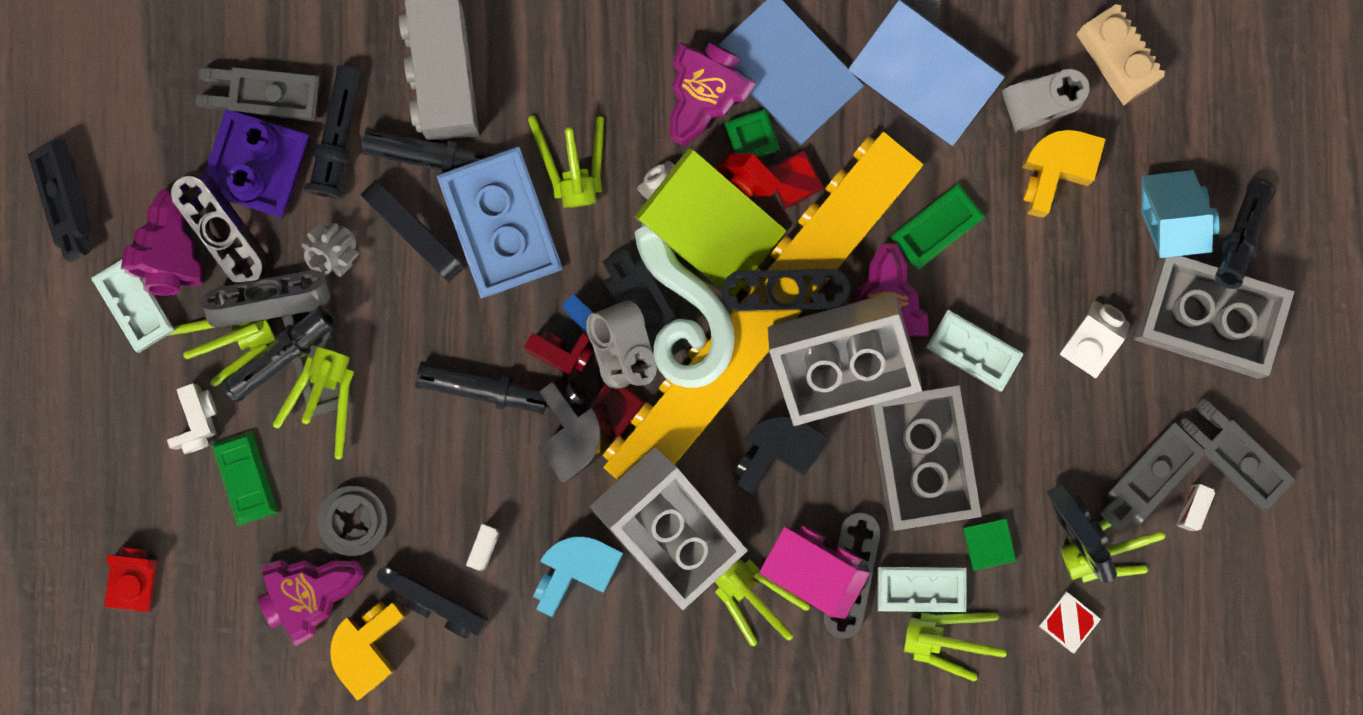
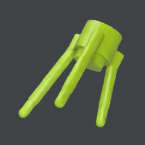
M533 115L529 116L528 122L552 181L555 199L562 198L563 208L596 204V193L602 192L600 175L604 118L602 116L596 118L591 177H589L588 169H580L573 128L569 126L565 128L570 171L562 173V181L536 117Z
M267 319L231 326L233 332L186 350L183 356L186 359H190L235 341L238 342L241 350L250 347L248 352L211 379L210 384L216 387L225 378L230 377L255 355L267 347L266 344L276 340ZM207 320L195 321L173 326L176 331L168 336L215 327L209 325Z
M316 347L313 358L307 357L303 372L273 422L274 428L281 427L309 379L310 383L314 384L302 417L304 424L310 423L323 387L335 390L337 383H340L334 455L336 459H341L343 457L346 434L349 385L354 371L347 369L350 358Z
M1105 519L1098 522L1103 531L1112 526ZM1163 531L1108 546L1106 549L1113 556L1163 540L1166 535ZM1068 537L1070 544L1061 547V552L1071 580L1082 578L1083 583L1099 578L1095 576ZM1146 565L1115 567L1117 577L1148 572Z
M741 559L737 560L715 581L719 587L715 593L726 604L751 646H756L757 639L734 601L733 596L738 602L746 597L786 640H792V632L753 591L758 584L753 577L805 611L810 609V604L760 574V569L750 559L746 563Z
M921 612L920 619L909 618L904 652L913 653V660L926 662L970 681H976L978 679L976 673L933 655L931 652L939 654L941 647H947L988 656L1005 657L1007 655V651L1002 648L943 637L944 628L935 626L939 624L997 621L999 615L995 612L942 615Z

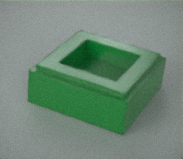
M766 109L725 122V128L734 154H754L759 159L780 151Z
M1007 519L962 528L972 571L1016 562Z

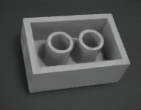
M405 0L406 12L399 13L398 15L402 40L405 39L406 47H411V56H404L407 82L410 83L412 90L416 89L417 99L409 100L413 126H416V131L422 132L427 141L431 142L480 136L465 16L461 1Z
M1182 256L1158 258L1134 340L1257 379L1269 376L1294 291L1244 276L1242 286L1236 289H1229L1217 283L1215 279L1217 267Z
M896 292L768 327L770 355L793 426L922 392L917 362Z
M960 385L922 391L869 406L890 531L982 517Z
M656 447L589 506L660 588L682 610L690 605L748 551L682 472Z

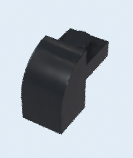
M566 377L551 382L539 391L564 428L537 448L562 483L574 478L600 459L608 448L612 435L611 417L605 403L603 402L588 409L585 405L587 399L581 388L575 382H569Z
M787 417L771 418L761 422L744 438L745 441L757 447L758 450L755 455L747 451L733 472L741 477L736 486L751 495L773 459L804 476L828 438L805 423L793 426L792 419Z

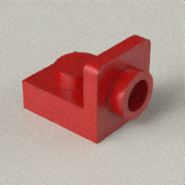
M727 154L716 168L720 174L747 197L772 196L781 184L754 154Z
M120 547L119 555L107 554L106 563L110 564L104 607L151 612L158 560L147 559V550Z

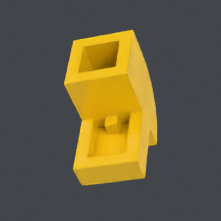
M1064 130L1052 133L1039 141L1028 153L1021 167L1038 172L1037 177L1030 175L1025 188L1023 201L1030 202L1027 214L1041 218L1049 214L1059 178L1089 186L1095 180L1106 139L1079 131Z
M381 601L362 617L366 623L362 628L352 616L347 617L334 633L330 650L332 666L341 682L356 700L362 699L396 671L374 643L407 616L397 602L391 603L386 607Z

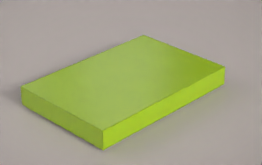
M689 148L634 216L721 291L725 279L732 273L755 271L786 232L766 212L694 150ZM738 280L736 288L729 289V296H736L744 286L745 281Z

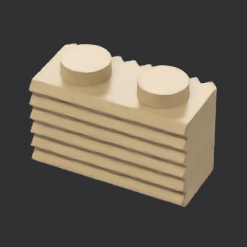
M1115 4L1083 25L1076 35L1124 106L1154 87L1164 78L1165 71L1159 70V63H1154L1155 56L1150 55L1151 49L1145 48L1146 42L1140 41L1141 35L1135 34L1136 27L1130 26L1131 20L1125 19L1126 13L1121 12L1122 6Z

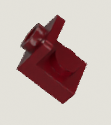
M546 331L542 337L532 333L524 346L526 353L571 377L575 369L583 372L594 353V349L589 347L591 341L585 332L580 336L571 354L564 351L568 345L567 343Z

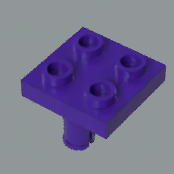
M226 109L205 174L213 180L228 202L284 219L311 137L298 131Z

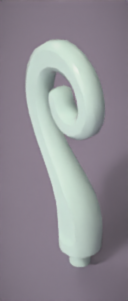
M642 224V227L635 231V238L641 259L646 268L663 285L688 300L703 313L709 323L712 336L708 355L695 365H683L674 358L672 354L673 345L680 339H687L693 348L697 350L702 349L706 342L704 330L698 323L692 320L678 319L668 323L661 329L655 339L653 355L656 365L662 375L673 384L686 388L707 386L718 379L731 360L735 340L731 316L719 296L704 281L686 269L677 260L673 249Z

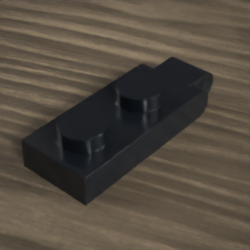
M54 140L28 154L53 242L57 247L61 248L62 255L66 261L74 262L91 251L88 234L91 232V226L86 212V202L81 195L74 171V161L69 154L66 140Z
M624 248L602 261L610 277L603 281L616 304L627 300L632 301L639 307L644 317L645 329L652 352L654 353V343L657 334L665 325L677 319L643 261L639 259L633 263ZM687 339L676 341L672 348L673 356L691 346Z
M1063 484L1047 491L1058 523L1095 576L1099 577L1103 582L1113 581L1117 577V572L1111 555L1105 547L1109 545L1108 539L1098 521L1093 523L1088 521L1091 517L1080 496L1072 498Z
M391 567L380 568L377 572L379 583L409 599L405 605L407 608L426 618H429L431 612L445 618L447 622L444 627L460 637L467 639L470 633L476 636L481 635L489 620Z

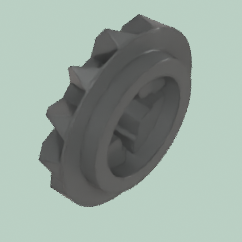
M346 486L333 491L321 504L317 516L318 531L324 543L333 551L346 556H358L374 549L383 540L388 524L384 503L372 491L358 486ZM361 504L364 505L361 509L360 520L365 523L364 526L368 527L369 531L354 528L343 538L346 522L341 519L342 516L336 513L337 510L342 513L352 514L356 509H359Z

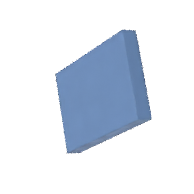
M766 0L718 45L741 58L736 69L757 82L750 94L800 147L864 87L783 0Z
M903 0L897 1L848 68V71L951 146L956 143L1005 78V74Z
M519 146L436 175L481 299L563 270Z

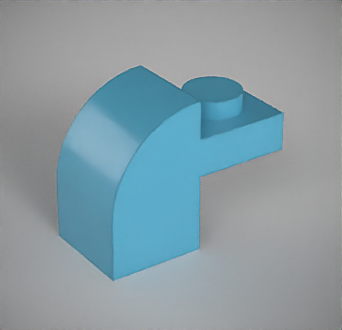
M573 537L556 543L540 560V562L556 570L552 577L547 574L543 575L533 596L540 600L536 610L553 617L572 578L604 593L623 553L600 541L586 537Z

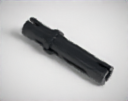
M366 127L361 148L362 155L440 170L442 173L494 155L493 153L457 147V142L448 141V144L436 143L396 133H388Z
M1256 178L1249 181L1232 232L1223 241V257L1216 271L1215 279L1217 283L1225 288L1236 289L1242 286L1248 264L1257 255L1258 244L1256 241L1275 192L1273 184L1265 179ZM1251 213H1254L1251 222H1248ZM1240 244H1243L1240 253L1237 254Z
M319 305L311 314L295 326L287 325L281 330L280 337L255 355L230 377L222 381V386L227 395L232 400L240 402L296 357L300 359L308 355L313 344L328 332L337 328V322L333 314L326 307ZM306 332V336H304L301 340L292 345L289 349H286V347L289 344H291L294 340H296L301 335H303V333ZM271 358L273 359V361H272L270 364H268L266 367H264V368H263L261 371H259L257 374L253 375V372H254V371H256L258 368H260L263 364H265V363H266L267 361H269Z
M424 361L420 362L417 371L420 377L416 378V389H426L493 403L496 409L505 410L507 406L539 413L540 415L545 413L547 402L539 392L543 388L513 382L510 376L503 375L499 379L428 364Z

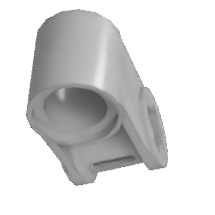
M1066 69L1039 79L1035 78L1017 83L1001 92L1014 130L1018 133L1036 128L1053 119L1079 110L1087 99L1090 89L1085 75L1074 69ZM1065 82L1069 88L1076 87L1078 90L1073 97V101H1070L1067 95L1059 96L1058 94Z
M626 300L589 315L586 320L587 335L593 345L603 381L609 387L615 389L626 387L630 383L641 386L653 381L656 376L657 365L645 329L644 317L639 307L632 301ZM637 361L645 362L643 365H634ZM622 369V372L619 374L612 373V370Z

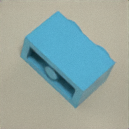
M1194 171L1142 176L1141 213L1159 258L1212 252L1213 235L1219 234V216L1216 208H1210L1207 187L1200 186Z

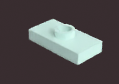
M121 259L91 279L135 352L140 353L176 330L155 295L143 290L144 279L135 278L124 273V270L121 269Z
M947 310L926 346L927 350L999 392L1003 391L1023 356L1022 352L950 310Z
M878 567L877 611L966 612V568Z

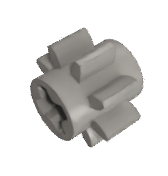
M321 222L318 223L307 234L309 238L302 243V247L305 249L304 259L309 268L320 271L325 276L333 270L337 276L341 277L353 266L352 261L359 255L354 250L356 241L353 234L346 227L336 223L328 229Z

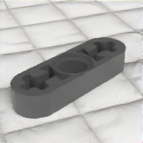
M309 270L219 287L206 293L201 300V305L209 325L213 327H227L312 311L319 305L324 306L329 301L331 295L325 275L320 271Z
M855 513L848 516L840 526L836 550L838 546L853 550L854 537L848 535L849 526H857L858 520L865 521V529L872 531V536L870 539H863L860 552L868 551L869 556L868 561L866 562L862 559L859 566L870 572V575L859 593V604L854 602L848 613L855 617L854 624H848L845 626L844 631H838L837 623L831 621L830 616L823 612L822 620L825 629L837 638L845 639L854 636L859 632L863 624L880 538V528L877 521L865 513Z

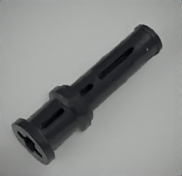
M337 65L336 78L328 106L321 144H316V147L312 150L315 162L310 183H306L304 191L309 194L337 200L343 197V191L340 190L345 165L350 164L351 161L350 151L346 150L355 114L361 78L364 74V71L345 65ZM345 93L346 99L344 103L340 126L338 127L337 121L339 117L343 94ZM334 137H336V144L335 146H332ZM328 165H329V166H330L329 176H328L327 182H325V176H326V172H327V167H328Z

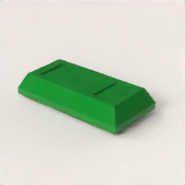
M958 183L890 237L895 244H898L899 249L915 269L919 270L984 219L985 216Z
M253 430L211 443L236 526L238 527L279 513Z

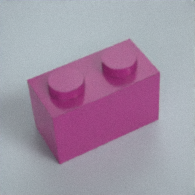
M802 525L800 530L784 527L759 573L829 616L845 619L870 575V572L858 566L862 559L839 546L836 552L822 544L825 539L823 535L807 526Z

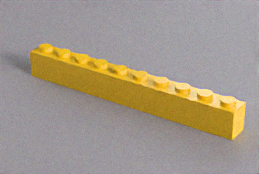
M882 132L876 140L868 136L853 154L859 160L849 173L841 169L825 188L831 195L821 207L813 202L798 220V223L803 228L792 240L786 235L772 251L770 256L776 261L768 270H838L924 164L885 132ZM803 277L806 287L803 303H810L812 301L811 293H818L823 286L810 287L812 278ZM828 277V278H825V283H824V285H825V284L828 282V280L830 279L829 277ZM783 278L776 281L773 285V295L781 303L793 302L798 296V287L791 279ZM758 279L760 288H747L744 285L742 289L748 294L740 304H745L747 296L761 295L759 304H769L765 295L768 279ZM727 307L733 322L735 335L734 349L728 367L718 379L707 386L698 388L682 387L665 379L659 387V390L664 395L654 407L647 402L631 421L636 426V429L626 441L618 436L603 454V457L608 460L603 468L619 480L654 447L675 465L769 353L768 327L797 319L803 311L738 313ZM712 337L710 340L706 338L705 346L702 349L691 348L687 353V356L692 360L688 366L701 362L708 355Z

